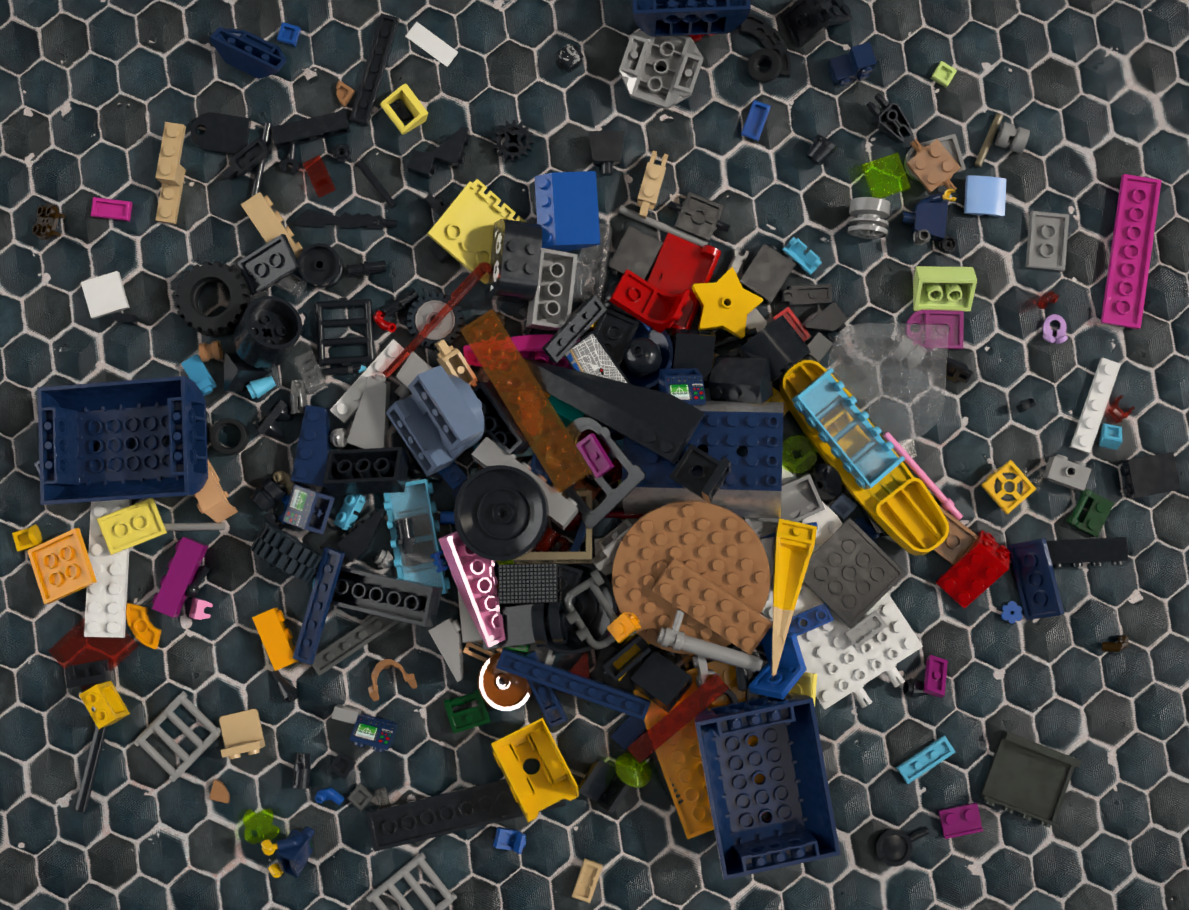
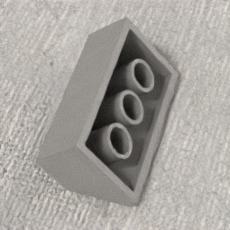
M541 248L538 286L533 300L528 305L526 327L540 330H559L571 318L578 254Z

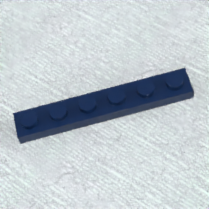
M330 547L324 548L293 659L308 665L314 662L345 555L341 551Z

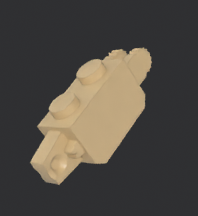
M657 151L652 152L650 162L647 163L637 198V206L641 207L639 217L644 219L647 217L648 210H653L656 207L666 171L665 166L668 155L664 154L662 157L661 166L656 165L654 161L657 157Z
M444 339L439 340L435 343L439 351L437 354L438 358L436 359L438 363L442 365L447 374L461 378L469 383L473 390L477 386L476 382L478 380L462 353L457 348L454 349L452 345L448 346Z

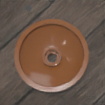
M500 652L492 655L483 663L478 675V688L482 698L489 706L500 711H510L522 706L530 697L532 690L526 678L496 668L501 655ZM500 678L503 680L502 685L499 684Z

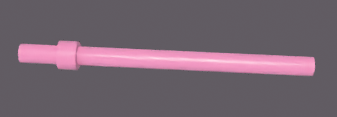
M888 431L885 432L882 437L894 445L893 449L900 457L904 456L905 463L941 502L944 510L949 511L959 521L963 515L956 509L955 503L941 492Z

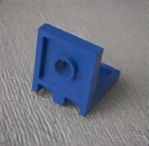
M770 628L761 640L768 663L748 688L750 693L783 700L807 669L796 633L788 631L776 675L772 676L773 629Z

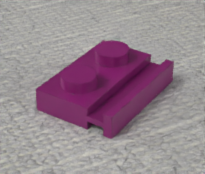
M976 802L938 810L945 839L983 831Z

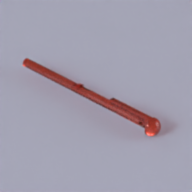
M479 263L473 272L450 295L452 299L429 324L427 323L424 326V329L386 368L383 374L387 378L391 376L486 273H491L492 268L489 263Z

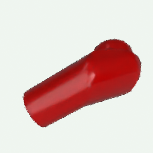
M377 310L375 316L373 315V321L382 330L394 332L396 325L383 320L386 316L385 313Z

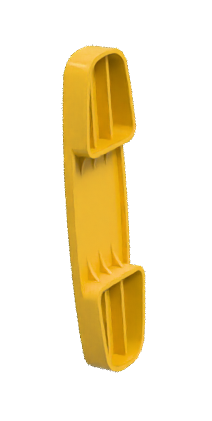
M803 360L795 364L781 379L779 386L780 394L785 400L789 411L823 460L839 472L842 484L905 551L909 554L920 556L937 548L948 536L949 523L923 481L914 478L902 461L872 488L866 490L860 488L855 482L853 475L844 469V463L840 458H836L832 454L831 447L827 442L824 443L819 438L818 431L807 423L806 417L794 407V403L791 400L823 374L826 369L820 363L813 360ZM830 374L835 379V381L838 382V380L832 374ZM845 387L843 388L848 397L853 396ZM839 404L822 418L820 422L833 437L848 425L853 418ZM856 425L837 443L846 455L851 458L870 439ZM892 448L891 450L894 452V454H895L897 457H899V456L897 455V453H896V452L893 450V448Z

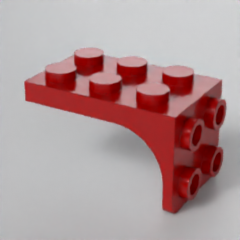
M626 269L609 301L661 334L666 328L669 330L674 321L677 322L682 316L683 312L681 309L690 300V297H688L690 290L686 289L681 294H668Z
M981 530L973 546L936 580V584L965 609L1009 569L1010 552L1004 545L1000 546L992 534Z

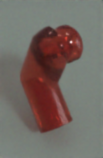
M1055 291L1047 292L1039 298L1038 308L1045 309L1049 301L1055 304L1059 299V295L1055 294Z

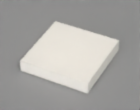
M118 271L81 282L92 319L130 308Z

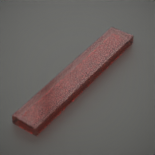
M715 673L629 745L627 749L641 763L726 692L729 687Z

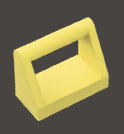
M406 83L380 103V106L402 135L427 120V110ZM398 99L402 100L414 116V119L406 126L389 105Z

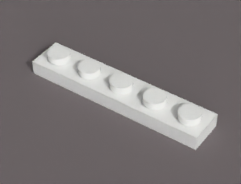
M393 339L330 411L343 423H346L358 409L368 377L375 376V374L387 377L408 354V351Z
M1100 358L1070 448L1087 454L1091 452L1121 366L1120 363Z

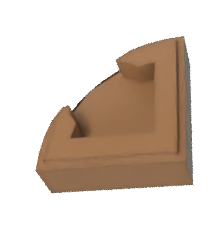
M339 80L336 85V95L341 105L346 107L355 94V90Z
M215 779L209 799L228 804L230 794L223 782Z

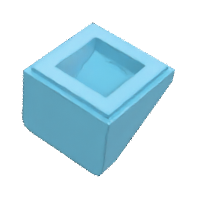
M1103 423L1099 446L1117 450L1122 444V427Z

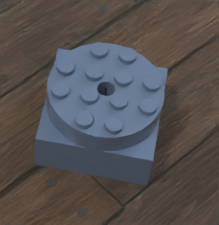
M442 365L418 374L408 386L412 395L403 400L395 401L386 412L427 477L449 467L465 450L478 444L484 433V416L481 401L477 398L469 383L455 375L447 374Z

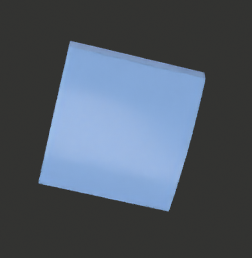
M967 175L965 181L964 213L977 216H1005L1006 179Z

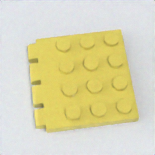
M476 179L473 183L471 181L467 183L427 235L480 281L487 284L489 282L494 223L500 219L514 220L513 216L516 212L505 203L499 207L498 204L501 202V199L491 190L484 194L483 192L487 187ZM518 215V216L515 218V220H514V221L526 222V221H525L524 219H522L519 215Z

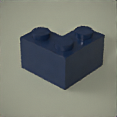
M867 42L851 47L848 54L831 58L827 65L834 86L839 84L840 86H845L855 79H858V81L867 79L877 62L871 44Z

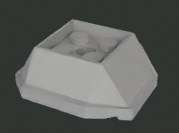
M640 31L631 34L619 73L631 98L667 110L692 95L704 58L693 39L689 36L651 37ZM663 66L666 70L659 72L656 67Z

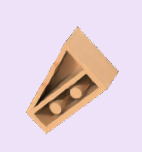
M208 460V479L204 487L192 496L197 498L199 503L196 505L202 514L205 513L215 522L220 523L238 511L236 507L229 504L227 500L229 495L227 491H223L219 483L220 479Z

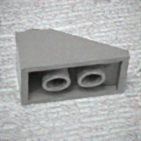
M449 618L428 631L456 681L459 682L464 678L461 625L457 619Z

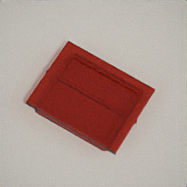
M83 618L48 651L64 669L72 665L108 659L111 672L139 645L126 630L124 638L84 637L85 618ZM98 683L84 685L80 687L84 691H86Z

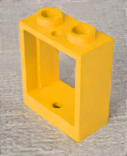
M112 681L96 684L79 694L98 729L112 725L130 714Z

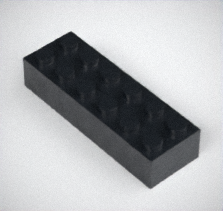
M342 565L331 605L423 627H435L443 588Z

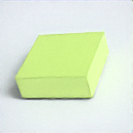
M941 61L930 79L947 88L957 70Z

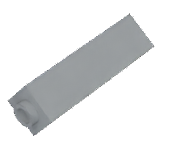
M378 374L368 377L346 441L347 443L363 449L388 447L389 417L386 412L390 404L391 382L386 381V377Z

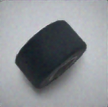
M604 518L592 529V539L603 538L620 525L622 519Z

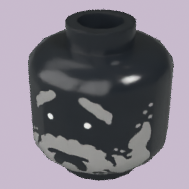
M567 44L556 52L557 60L555 63L561 71L564 69L570 73L582 65V58L584 56L576 45Z

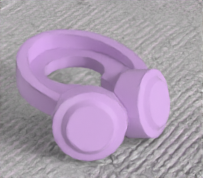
M1057 314L1048 316L1043 323V339L1049 343L1055 342L1056 344L1065 342L1068 339L1065 320ZM1052 320L1060 323L1056 337L1052 336L1053 330L1050 328Z

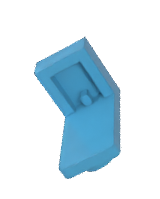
M198 354L181 363L188 377L196 383L203 396L208 395L213 391L212 389L217 387Z

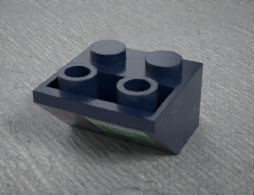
M698 368L660 369L658 391L671 394L692 406L706 405L703 376Z
M294 484L282 521L323 535L335 498L328 493Z
M361 713L358 715L349 740L354 741L356 746L365 747V745L373 746L375 751L384 752V750H388L393 746L398 723Z

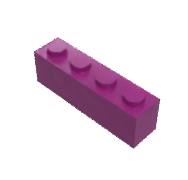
M182 537V539L178 540L175 546V550H177L175 556L171 557L167 567L169 570L160 581V591L153 597L152 603L154 605L152 609L173 618L179 617L187 598L184 593L187 586L195 579L209 547L208 545L189 537Z

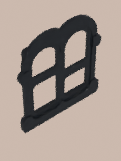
M582 417L572 421L567 426L564 435L552 441L547 450L546 463L549 472L553 476V484L561 487L568 497L577 503L576 507L583 514L582 521L589 529H593L645 479L646 473L640 466L634 465L611 437L612 432L608 427H603L593 418ZM588 429L594 430L609 448V453L607 454L611 461L615 458L618 459L628 471V477L616 489H613L603 476L595 477L577 448L576 444L579 443V437L583 431ZM564 451L574 453L582 463L581 468L570 479H566L558 468V458ZM586 473L592 475L607 495L606 499L593 511L574 489V485Z

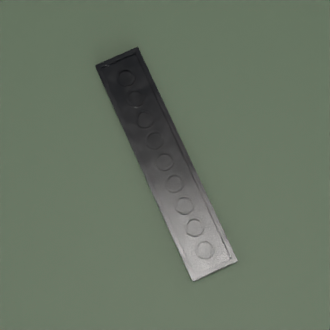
M538 771L531 772V773H527V774L533 775V774H536ZM506 779L366 812L374 852L524 816ZM565 799L539 812L566 806Z

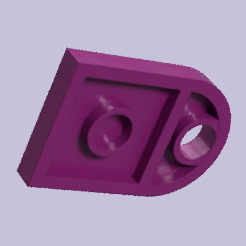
M917 311L908 318L905 325V334L913 340L914 345L920 344L926 349L962 350L964 311ZM912 324H917L920 327L918 334L911 332L910 326Z

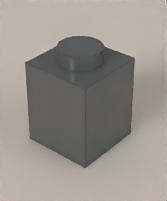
M818 332L807 345L811 353L805 359L819 362L832 347L833 343Z

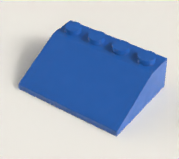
M554 172L535 176L537 224H540L542 227L541 248L568 252L601 245L596 172Z

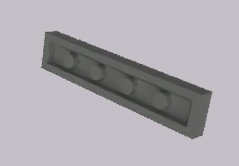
M374 615L315 655L314 662L311 665L320 676L401 621Z

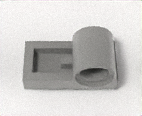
M695 654L692 657L694 668H697L698 676H695L697 687H700L704 692L717 688L720 685V676L715 671L708 669L706 657ZM713 674L715 677L714 682L707 684L706 677Z

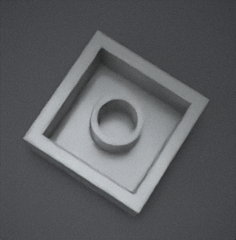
M338 704L334 707L332 719L355 724L362 710Z

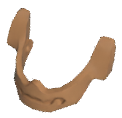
M392 659L382 660L376 664L371 674L372 686L368 687L369 695L373 701L380 699L377 679L382 669L390 667L399 669L403 674V679L405 682L408 681L412 689L417 688L414 674H407L402 665Z

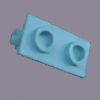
M793 237L782 250L793 258L804 271L811 275L822 263L820 261L821 258L812 250L806 254L804 251L807 246L799 238Z
M362 494L347 495L333 524L347 531L353 528L358 518L353 513L354 511L361 512L366 502V496Z

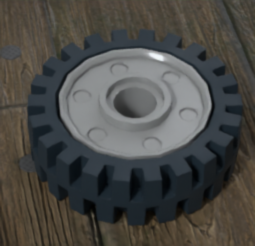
M436 292L427 293L417 298L418 300L412 303V307L409 308L407 315V326L413 339L421 346L431 350H437L435 343L442 339L445 340L448 346L455 344L464 329V316L458 303L450 296ZM434 317L441 319L440 324L437 326L431 325V320Z

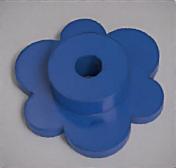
M1010 601L1002 607L1001 617L1003 620H1008L1011 624L1022 620V607L1017 606L1015 601Z

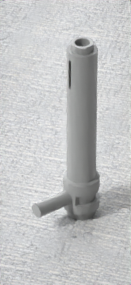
M677 610L672 628H661L659 631L657 643H660L663 647L667 648L670 646L676 651L683 650L752 672L761 670L763 660L758 656L691 637L679 631L685 613L682 610Z

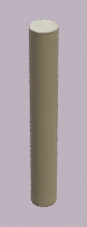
M996 113L974 163L976 167H981L1003 119V115L1000 113Z

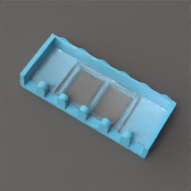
M830 368L791 400L794 403V407L806 417L807 423L818 431L819 438L824 443L827 442L831 447L832 454L836 458H840L844 463V469L853 475L857 485L864 490L870 489L904 461L905 458L904 456L897 457L891 450L894 448V445L890 441L885 442L879 435L882 432L878 426L873 427L867 420L869 414L866 411L860 412L855 405L857 399L854 396H847L843 391L844 383L842 381H835L830 375L834 370Z
M428 479L406 482L404 492L384 493V509L387 511V527L390 529V544L394 551V566L397 569L398 578L443 588L442 594L448 593V589H450L449 578L445 577L444 571L437 573L436 569L438 567L433 564L435 560L430 557L431 554L442 549L437 533L440 532V524L438 520L435 521L434 513H437L436 502H432L431 494H434L432 482L429 483ZM412 518L411 523L413 535L415 536V542L412 543L413 553L404 554L402 545H398L394 521Z

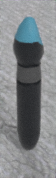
M364 365L322 369L320 373L322 375L361 373L367 367Z

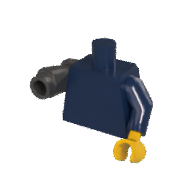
M947 189L945 193L928 196L914 206L913 213H902L901 223L912 224L911 234H913V241L916 245L925 244L930 239L939 242L945 238L948 202L945 201H956V197L949 198L952 192H956L955 190Z

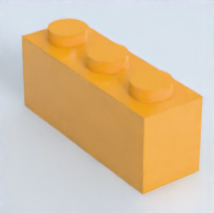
M273 608L252 617L275 671L298 662V660L293 659L296 645L294 646L292 643L293 635L291 630L286 628L283 622L285 621V616L282 610Z

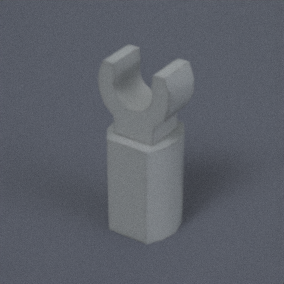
M739 247L735 249V259L731 260L727 269L728 271L733 267L737 277H739L744 265L742 261L749 254V251L746 250L745 255L740 256L738 254Z

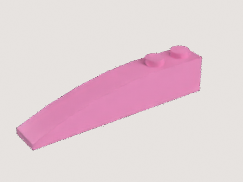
M457 531L439 538V543L458 591L487 648L506 640L496 586L498 582L494 572L495 560L483 558L472 552L461 540Z

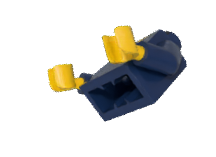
M305 826L302 832L292 830L286 839L276 841L277 843L272 844L270 840H264L261 843V849L265 855L270 856L274 852L276 853L279 865L275 863L268 868L274 878H279L283 872L296 878L299 877L313 852L311 838L315 831L312 828Z

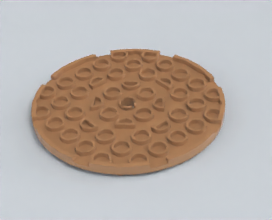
M682 500L667 503L640 517L621 540L612 569V585L615 600L621 614L623 612H630L638 617L641 628L635 631L644 640L656 647L673 653L693 654L683 650H673L670 646L666 648L657 643L660 629L672 628L676 612L681 610L652 591V588L674 557L760 614L765 607L770 588V568L767 554L752 527L739 515L725 507L723 508L700 500ZM684 613L679 631L684 632L685 635L724 647L732 644L687 613Z

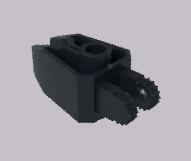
M877 94L875 100L882 108L879 110L872 102L867 104V108L874 115L872 117V124L890 139L899 143L905 142L900 131L905 136L912 135L909 121L898 103H888L881 94Z

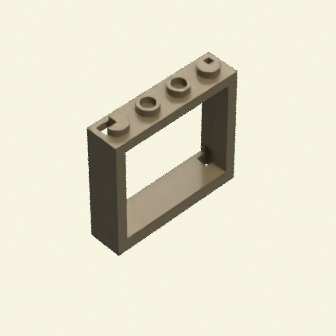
M559 488L562 492L561 495L567 499L568 495L562 488ZM578 488L576 492L582 499H586V505L592 510V491H588L587 488ZM586 526V552H528L522 557L513 559L514 564H592V529Z

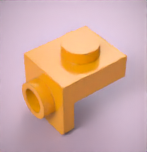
M623 612L606 628L615 640L621 643L635 630H639L641 626L638 617L634 613Z

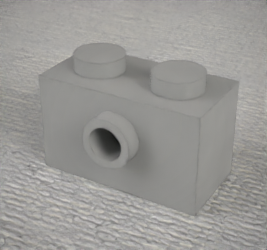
M1057 454L1056 456L1049 457L1042 479L1078 492L1084 491L1091 469L1087 468L1083 462L1075 461L1073 463L1068 461V457Z

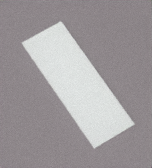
M418 22L414 24L406 35L408 39L446 67L458 54L455 49Z

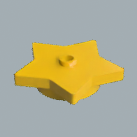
M733 267L717 282L698 283L692 286V290L702 310L698 330L719 328L743 339L747 315L763 301V298L742 287Z

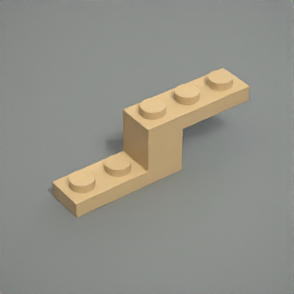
M165 122L155 177L162 183L156 214V221L174 225L177 223L186 171L180 165L186 126L183 124Z

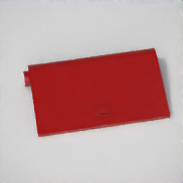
M667 233L648 282L668 294H681L686 289L690 290L688 295L690 300L681 309L683 312L682 316L677 322L674 321L669 329L675 335L676 328H691L700 306L692 286L693 284L710 282L721 251L710 245L700 247L678 236Z

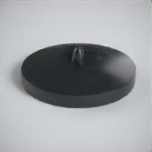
M496 465L481 469L463 484L455 501L454 521L461 540L472 552L489 560L507 561L522 557L540 542L548 525L549 506L545 492L535 478L515 467Z
M564 564L584 571L581 583L592 577L590 573L597 569L591 564ZM598 570L605 583L598 587L617 615L618 605L615 600L613 585L607 576ZM589 587L576 596L573 606L592 637L596 641H602L609 636L610 632L606 627L612 622ZM567 618V643L555 645L551 640L549 646H545L552 651L562 654H580L594 649L590 647L586 640L581 642L575 632L578 630L576 624L573 623L571 625Z

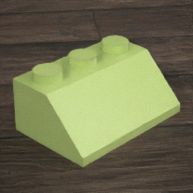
M916 266L913 280V310L971 311L977 284L974 268Z

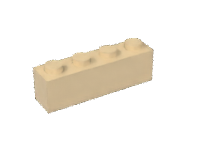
M259 192L242 203L241 206L266 243L281 234H285L298 260L303 247L299 242H294L292 239L294 234L288 226L284 227L282 224L284 219L280 213L273 211L271 206L274 204L267 195L263 196Z

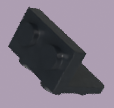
M597 759L578 786V791L581 795L596 801L606 811L613 814L634 781L620 769L601 759Z

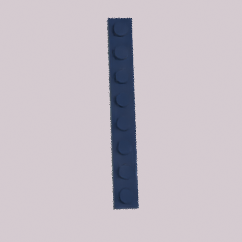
M505 648L501 652L496 667L642 720L645 719L651 700Z

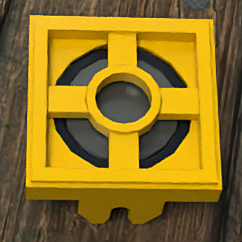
M1012 460L1006 462L1002 467L995 469L994 473L988 475L987 480L981 484L983 489L1005 514H1009L1036 490L1035 486Z

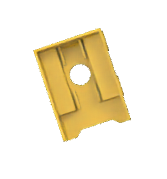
M543 718L491 743L493 756L499 768H501L527 822L536 819L539 811L562 799L571 801L579 797L578 785ZM530 758H534L540 763L539 771L533 775L527 774L523 769L524 762Z

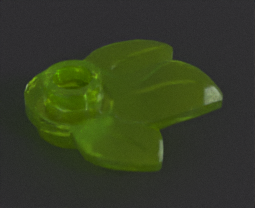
M249 809L243 817V824L246 828L244 838L248 843L256 844L261 840H272L279 834L281 829L272 824L274 818L272 809H264L258 814ZM252 830L257 831V837L251 835Z

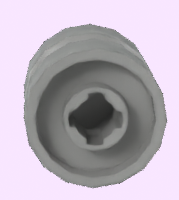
M1003 122L998 131L995 145L1002 148L1009 147L1011 151L1021 154L1027 144L1030 130L1022 127L1015 129V125Z

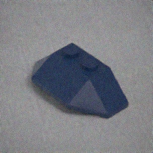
M219 27L209 38L225 63L258 79L278 73L287 63L286 57H284L278 46L245 30Z

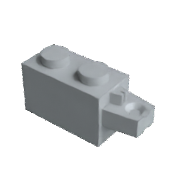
M627 519L596 543L600 547V551L592 559V563L598 570L614 563L620 542L632 526Z

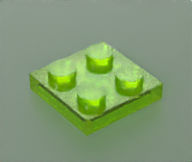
M898 152L862 164L861 166L873 198L883 199L911 188Z

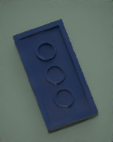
M1046 538L1007 545L1026 620L1065 614Z

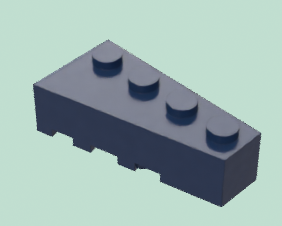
M306 405L291 481L325 487L323 480L329 451H331L329 410Z

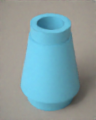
M272 376L249 381L250 384L246 385L252 399L260 398L276 386Z

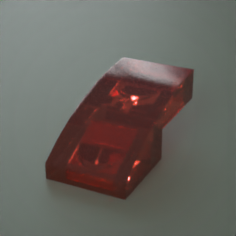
M320 155L303 163L319 198L336 190Z

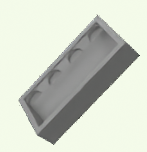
M806 473L782 484L780 519L798 522L825 510L810 474ZM743 517L758 535L759 539L775 532L779 519Z

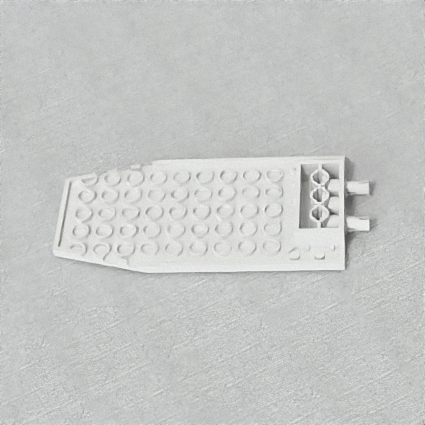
M782 465V484L796 477ZM824 503L825 510L798 521V523L803 524L817 522L818 529L811 556L843 525L838 516ZM775 537L760 539L767 554L770 568L769 594L762 614L771 621H773ZM804 582L801 586L793 616L824 603ZM888 592L859 620L861 621L876 610L887 624V627L857 649L853 647L844 635V632L850 628L830 608L829 610L834 621L797 636L807 669L805 672L817 674L816 698L824 710L850 693L854 694L861 708L866 707V703L868 705L871 704L872 700L863 689L864 684L881 673L887 674L894 687L899 686V683H904L905 680L895 667L897 666L896 664L923 647ZM804 619L800 620L802 627L806 626V620Z

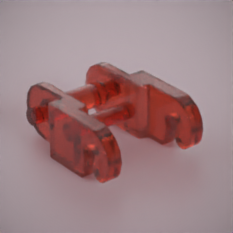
M1122 395L1110 405L1111 409H1108L1106 414L1107 416L1111 415L1114 417L1116 424L1118 422L1121 423L1122 419L1127 418L1132 413V410L1135 409L1132 406L1127 412H1123L1118 407L1120 399L1123 398ZM1115 409L1121 413L1120 417L1113 412Z

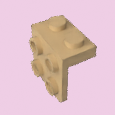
M257 709L220 717L219 721L225 748L221 750L222 758L229 757V760L241 757L240 754L248 752V755L260 752L259 749L266 746Z

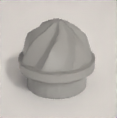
M335 429L330 433V441L335 447L343 448L348 444L346 441L349 434L345 429Z
M382 549L374 560L378 568L384 569L391 567L394 562L390 552Z

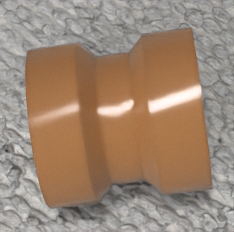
M219 340L213 341L211 344L199 343V354L202 362H208L212 358L215 360L223 359L222 346Z

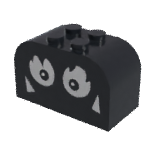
M500 219L494 223L487 299L521 304L533 300L538 286L541 258L542 227L540 224Z

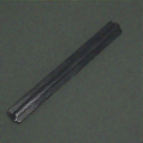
M97 726L95 727L75 807L77 812L87 811L108 726L98 729Z

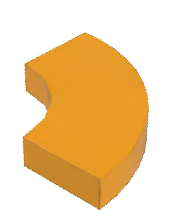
M127 603V624L135 638L145 646L157 649L162 630L154 627L149 621L147 615L148 607Z

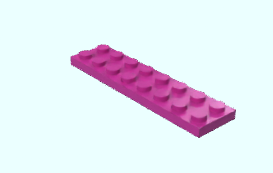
M1128 174L1121 176L1101 324L1132 329L1141 328L1162 180Z

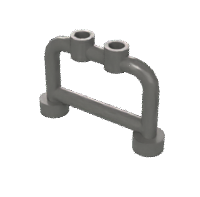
M596 569L590 573L592 577L566 594L564 605L568 612L565 616L571 625L573 623L576 624L578 630L575 632L581 642L586 640L590 647L603 649L615 642V638L611 634L602 641H596L572 605V599L590 587L610 621L613 622L618 618L598 587L605 583V581Z

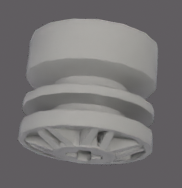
M873 197L851 199L849 214L856 218L848 220L850 226L847 229V233L853 237L863 239L887 237L888 230L886 228L889 226V223L883 220V218H887L890 215V202Z

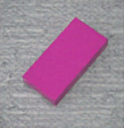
M93 197L90 216L130 222L133 203Z

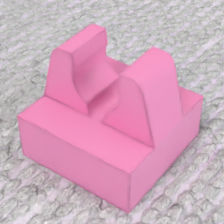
M193 598L189 617L198 620L210 618L211 615L204 613V609L212 607L213 604L200 598Z

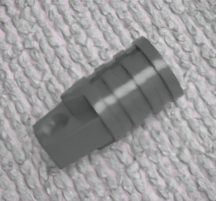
M303 380L291 381L289 395L291 415H303L305 412L307 394Z

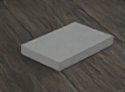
M1030 212L1025 268L1065 271L1069 214Z

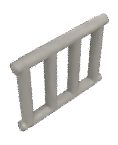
M184 691L133 742L137 747L140 745L170 775L169 779L172 782L179 778L222 733L221 727H216L186 698L188 695ZM180 704L211 732L204 741L173 712ZM166 718L197 746L190 755L159 726ZM153 732L184 761L177 769L146 741Z
M421 852L371 892L366 899L370 903L373 902L378 910H389L379 898L381 894L389 890L403 910H414L394 885L402 877L428 910H444L457 899V896L454 893H450L425 861L426 857ZM417 865L421 867L445 898L439 904L435 905L411 875L410 871Z

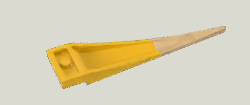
M780 518L777 521L774 539L773 677L778 669L789 626L815 545L817 526Z

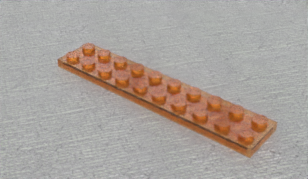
M493 309L489 310L460 329L557 491L561 493L591 474L592 470L577 448L575 441Z

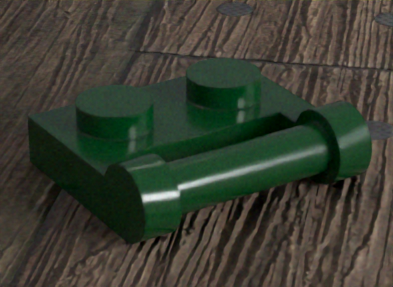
M1085 488L1084 491H1080L1081 496L1071 516H1068L1066 523L1093 537H1098L1114 503ZM1089 498L1092 501L1082 521L1079 522L1078 518Z
M479 689L461 697L444 700L453 734L491 722L486 703ZM478 700L479 705L455 713L453 711L455 706Z

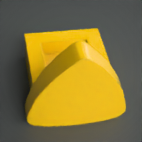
M36 524L30 528L12 533L17 551L27 550L43 543L41 532Z

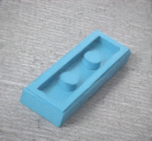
M943 735L899 764L896 768L906 784H909L954 754L955 750L946 736Z

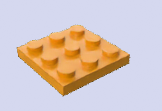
M74 528L27 550L44 604H51L97 583L80 528Z

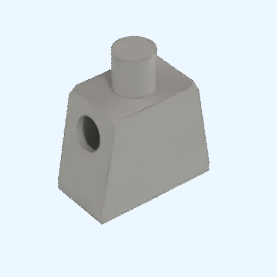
M414 352L409 355L396 375V379L401 385L394 392L402 400L411 392L408 386L418 374L432 369Z

